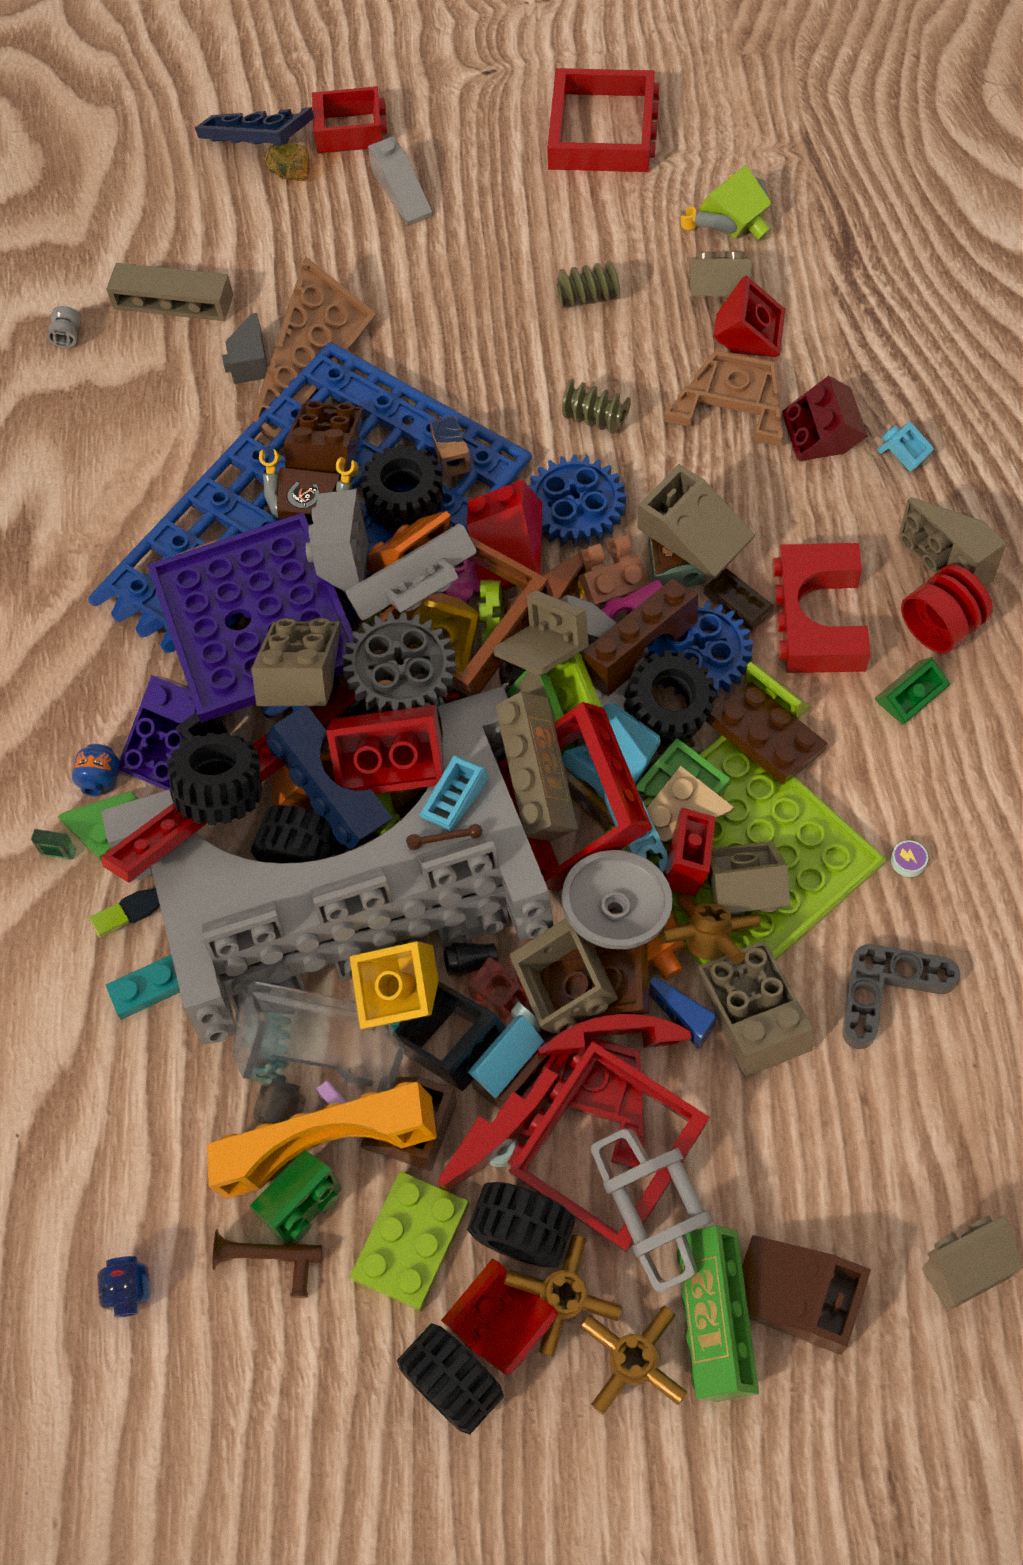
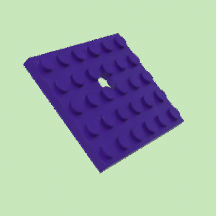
M304 512L148 564L201 723L256 704L251 668L272 622L286 618L294 619L296 622H310L318 618L340 621L334 677L343 674V668L345 667L343 666V655L347 654L346 643H354L353 632L334 585L317 576L314 563H309L307 560L306 543L310 542L309 524ZM243 613L245 617L251 618L250 624L242 630L235 631L227 628L230 623V617L234 614Z

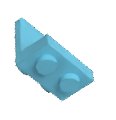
M606 703L602 708L605 709L636 786L660 744V737L615 703ZM584 741L582 746L566 750L562 756L563 765L569 769V773L576 779L587 782L595 788L597 795L604 798L605 790L586 742Z

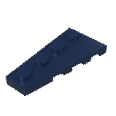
M312 107L302 108L299 114H292L291 109L279 110L278 114L267 116L266 111H257L245 117L243 113L211 115L196 126L195 130L198 138L211 139L213 142L231 140L232 143L245 141L252 142L255 145L273 143L274 146H281L286 144L292 135L313 120L314 114Z

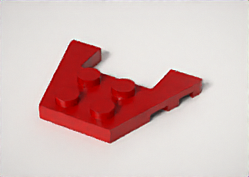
M593 1037L584 1038L586 1049H588L593 1041L641 1072L640 1051ZM578 1052L551 1055L542 1067L538 1077L530 1088L525 1091L522 1098L526 1099L545 1067L558 1074L559 1079L563 1078L567 1081L575 1069L570 1064ZM596 1063L568 1106V1109L621 1124L620 1130L632 1129L645 1150L642 1092ZM549 1098L546 1103L552 1104L554 1100ZM546 1104L541 1109L543 1112L545 1110ZM530 1124L519 1135L530 1138L533 1133L529 1130ZM622 1138L616 1141L611 1163L631 1169L640 1165L627 1140Z

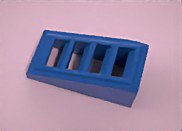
M653 977L650 981L649 995L675 1024L690 1031L691 1042L700 1049L715 1027L716 1014L658 977Z

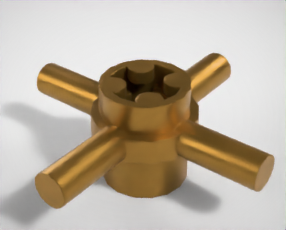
M682 894L678 897L677 905L690 917L689 925L663 929L659 934L661 943L666 944L689 939L688 949L696 957L715 960L725 954L733 964L741 963L745 958V954L730 939L731 933L759 927L760 918L758 914L753 913L731 917L729 910L718 904L703 903L697 905L687 894Z
M571 1235L562 1270L552 1272L542 1280L508 1269L504 1280L505 1285L538 1295L541 1299L553 1305L558 1311L557 1318L551 1324L550 1329L543 1335L539 1353L546 1356L554 1357L564 1320L575 1317L582 1310L614 1321H618L621 1314V1305L587 1295L585 1283L577 1275L586 1243V1238L579 1235ZM555 1286L570 1287L573 1291L571 1300L566 1303V1307L558 1305L560 1298L557 1294L553 1293Z
M663 1305L642 1335L628 1334L620 1338L591 1315L583 1322L581 1328L610 1351V1366L613 1374L591 1403V1406L599 1413L605 1414L626 1384L637 1386L648 1381L677 1405L684 1399L687 1391L657 1368L658 1354L654 1346L676 1315L672 1310ZM637 1348L636 1352L640 1353L642 1358L647 1361L642 1368L639 1365H633L629 1370L623 1365L626 1361L625 1354L627 1349Z

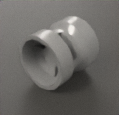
M55 307L52 311L47 339L56 347L71 348L76 344L81 315L71 307Z

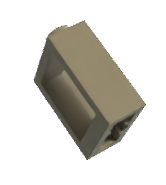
M566 918L509 954L540 1027L555 1036L590 1016L601 1014L608 1008L609 1004L618 999L593 944L581 937L571 927ZM578 948L595 987L555 1011L539 972Z

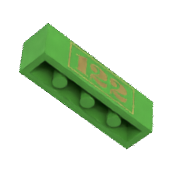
M718 1225L692 1231L686 1234V1238L698 1272L695 1276L682 1282L681 1297L686 1310L688 1326L686 1339L691 1352L693 1368L691 1381L695 1389L696 1399L720 1402L758 1395L759 1388L737 1230ZM678 1248L677 1261L681 1267L682 1274L685 1271V1265Z

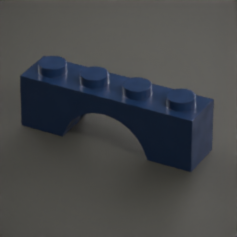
M305 705L275 723L265 740L271 754L275 758L281 759L289 770V776L293 783L299 788L302 787L308 795L314 811L318 815L324 816L330 824L336 840L340 844L346 845L349 851L383 831L393 817L371 789L364 791L349 790L336 784L326 774L320 759L321 745L327 735L326 729L308 705Z

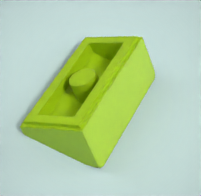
M753 662L747 664L745 684L753 682L797 719L809 709L810 705L764 668Z

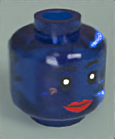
M125 1256L107 1260L106 1267L98 1272L100 1306L105 1310H114V1317L137 1315L138 1307L150 1300L148 1267L144 1263L138 1262L136 1256Z

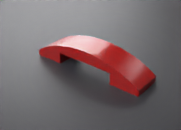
M638 1014L607 1015L578 1023L566 1029L538 1048V1056L576 1053L585 1048L584 1038L642 1033L643 1046L647 1048L679 1045L691 1039V1033L678 1024L657 1017Z

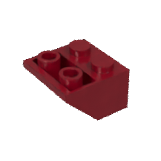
M829 375L782 410L794 452L799 461L844 454L868 437L852 389Z

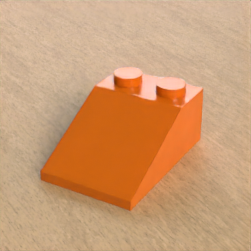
M444 511L420 518L410 526L408 524L401 526L395 532L393 538L386 543L379 542L370 550L367 564L368 572L371 575L377 573L447 531L451 515Z

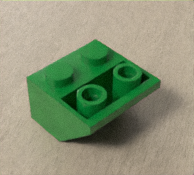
M304 1149L250 1205V1208L285 1244H290L293 1240L299 1241L308 1233L312 1227L310 1222L321 1211L325 1213L334 1206L339 1198L338 1193L342 1189L332 1170Z

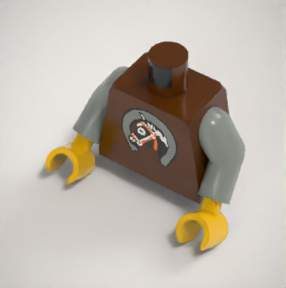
M262 449L259 453L260 462L266 466V473H263L264 496L272 515L279 517V520L304 512L308 524H313L312 507H316L318 494L352 490L353 483L350 482V479L359 471L358 463L352 460L350 470L345 472L344 465L346 460L340 457L336 462V469L339 474L281 467L278 473L275 467L280 463V454L274 449L275 459L271 463H266L265 451Z

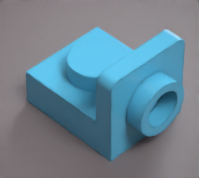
M910 421L900 428L896 424L883 434L881 438L884 442L876 449L880 454L890 449L909 472L915 469L934 450L933 446Z

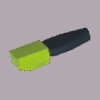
M156 888L137 891L121 899L120 903L90 916V922L99 938L128 925L129 922L136 923L150 916L160 906Z

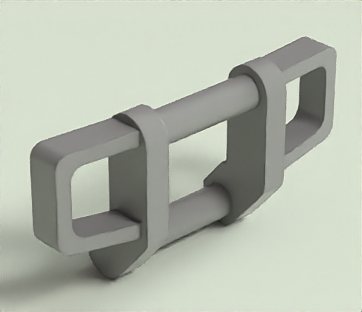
M629 1128L622 1129L594 1143L591 1146V1152L603 1178L604 1188L608 1195L612 1194L635 1244L631 1246L636 1258H639L654 1290L662 1292L695 1276L698 1269L686 1234L713 1222L709 1210L704 1211L682 1165L681 1160L684 1157L680 1149L676 1148L650 1159L635 1132ZM624 1138L632 1148L640 1165L614 1177L604 1155V1149L608 1145ZM667 1168L690 1218L648 1237L626 1186ZM676 1239L685 1265V1271L665 1281L660 1277L649 1252Z

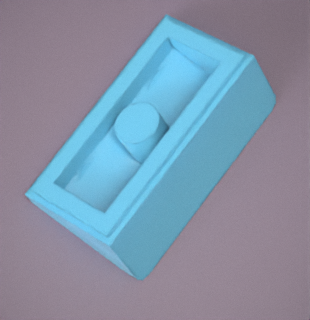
M523 1015L515 1016L468 1073L494 1098H497L542 1045L544 1040Z

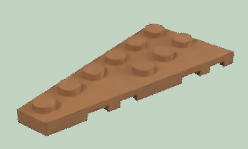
M306 256L303 260L250 424L259 420V415L270 407L268 405L276 397L280 396L283 389L289 386L288 384L298 376L299 372L315 358V355L324 346L332 342L348 351L377 314ZM333 356L329 358L336 363L340 361ZM306 383L292 399L301 404H306L317 388L313 384L309 385ZM270 422L268 424L264 423L261 426V433L271 441L282 431L281 428L273 426Z

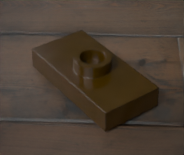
M727 568L715 580L712 579L704 586V595L718 606L722 604L723 610L727 613L733 610L734 618L736 620L743 619V625L751 632L774 612V605Z

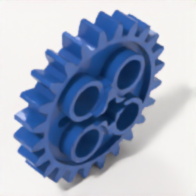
M576 455L572 456L571 462H567L561 456L560 464L556 465L549 460L548 470L539 467L538 476L531 475L530 485L528 486L542 501V535L548 532L549 542L554 541L557 537L561 538V546H564L568 540H572L574 547H577L581 539L587 545H590L591 537L594 536L599 541H602L603 531L612 534L613 525L619 526L621 524V516L625 515V484L619 483L620 475L618 473L611 475L610 465L602 469L600 459L593 464L589 463V456L587 455L582 462L578 461Z
M706 601L703 608L698 606L697 623L678 638L682 642L672 641L674 639L666 634L660 635L647 646L648 654L645 658H649L650 655L655 653L661 657L663 651L671 650L672 656H676L677 652L680 651L685 653L684 658L688 660L692 656L698 659L696 665L699 668L705 665L709 670L706 678H713L714 686L711 690L716 691L717 698L719 688L729 693L731 692V682L738 685L741 683L742 675H746L747 664L752 662L753 641L749 640L750 630H742L743 619L733 622V610L724 615L722 613V604L713 610L710 609V601ZM704 630H710L713 633H706ZM715 657H724L725 660H717ZM669 685L662 686L664 689L670 687ZM675 688L674 695L677 696L680 691Z

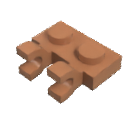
M628 535L618 537L606 543L614 564L603 567L604 554L601 544L578 552L587 572L579 575V579L588 602L596 605L637 591L649 584L639 555L630 557L631 543Z

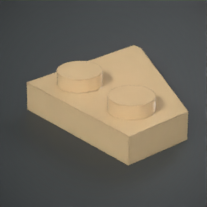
M682 766L677 769L646 808L660 839L665 844L672 839L682 807L715 816L716 818L722 815L726 816L735 809L730 803Z

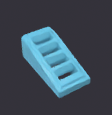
M454 755L421 810L420 818L452 832L489 779L486 769ZM460 777H464L468 779L469 782L468 784H465L463 782L458 781V779ZM452 787H455L463 792L459 795L450 790ZM447 797L456 801V804L452 806L442 800ZM438 807L449 812L450 815L446 819L433 812Z

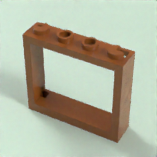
M469 536L477 550L476 554L468 558L469 560L523 589V592L463 672L459 673L456 671L455 674H452V687L467 696L481 693L504 662L503 659L494 656L493 647L530 626L526 596L535 590L549 596H553L547 578ZM391 604L386 611L378 615L382 622L387 621L388 612L392 613L395 620L400 619L401 613ZM421 605L411 611H402L406 612L407 620L412 618ZM413 645L407 646V647L410 648V649H416V648H417V647H415V646H413Z

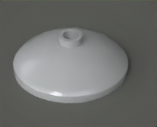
M606 850L583 858L570 870L563 884L562 908L571 927L587 941L604 948L630 949L648 943L664 929L672 910V892L664 874L646 858L628 851ZM616 909L620 914L610 913L609 910Z

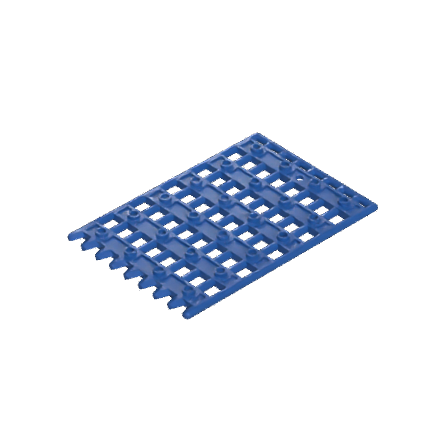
M329 342L299 372L298 376L288 384L289 386L283 389L280 396L276 397L268 405L270 407L259 415V420L251 423L90 594L88 601L92 606H98L113 596L116 597L118 600L111 612L115 622H121L140 612L142 616L136 626L138 636L140 638L147 637L163 627L167 631L161 641V649L164 653L174 652L176 649L151 574L149 572L146 576L134 569V567L150 549L163 556V560L206 544L199 537L214 521L228 528L217 541L279 521V517H274L263 510L268 505L264 496V490L252 503L240 497L239 494L254 478L264 484L263 473H266V466L260 462L259 453L263 449L265 451L266 463H271L275 459L274 449L279 452L284 447V441L302 406L301 403L292 398L306 383L309 385L313 384L319 390L309 402L319 401L324 404L329 397H332L341 403H350L354 407H363V415L367 418L361 424L355 458L359 465V471L350 479V482L353 483L352 489H357L361 485V475L365 471L364 466L366 462L372 461V456L376 452L382 454L383 449L386 447L393 449L402 438L415 444L417 451L424 449L437 457L430 422L438 419L427 414L426 411L430 410L441 416L440 419L455 416L459 427L466 430L461 435L470 452L471 472H467L453 489L443 485V508L438 513L447 511L451 515L448 527L462 524L467 533L469 499L464 497L465 493L477 480L491 487L487 493L512 484L529 464L532 454L528 450L362 358ZM333 356L344 362V364L341 366L329 358ZM357 369L358 371L366 374L368 377L365 379L357 375L353 371ZM380 382L383 385L391 388L392 391L388 392L383 388L377 386V384ZM405 396L416 402V405L413 406L401 398ZM406 419H412L414 421L410 425H406L403 423V421ZM270 422L273 426L281 428L282 431L266 447L254 440V438L262 431L261 426L264 423L268 424ZM377 424H380L391 432L376 447L364 439ZM479 437L480 439L488 442L491 445L488 448L487 446L479 443L475 439ZM504 451L507 454L515 457L516 460L513 462L512 460L504 457L500 453ZM280 455L279 465L275 467L278 473L280 467L285 468V457ZM462 459L447 461L446 463L448 466H457L461 463ZM231 464L243 471V473L227 489L215 482V480ZM401 485L393 488L391 491L407 492L415 487ZM360 502L369 541V554L379 542L386 543L393 538L396 528L388 531L383 529V523L377 525L373 522V517H369L365 503ZM192 506L202 512L203 515L187 532L175 525V523ZM366 572V577H365V579H367L368 577H370V576H372V575H371L370 573ZM353 606L345 613L351 627L359 616ZM243 613L232 615L227 628L232 630L236 623L244 616ZM262 706V712L266 718H272L289 707L294 710V713L303 706Z

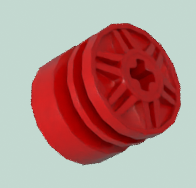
M947 564L930 577L926 584L919 586L902 600L901 612L908 629L921 644L936 653L946 654L964 641L968 634L976 631L980 625L991 618L993 605L987 589L974 574L959 565Z

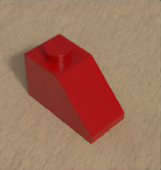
M681 808L667 852L668 860L664 871V876L671 890L695 897L698 894L710 871L715 816Z

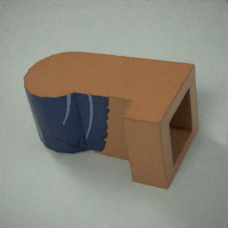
M452 416L431 421V434L443 477L446 478L471 472L470 452L466 442L464 443L456 417ZM462 459L461 463L457 466H448L446 463L447 461Z

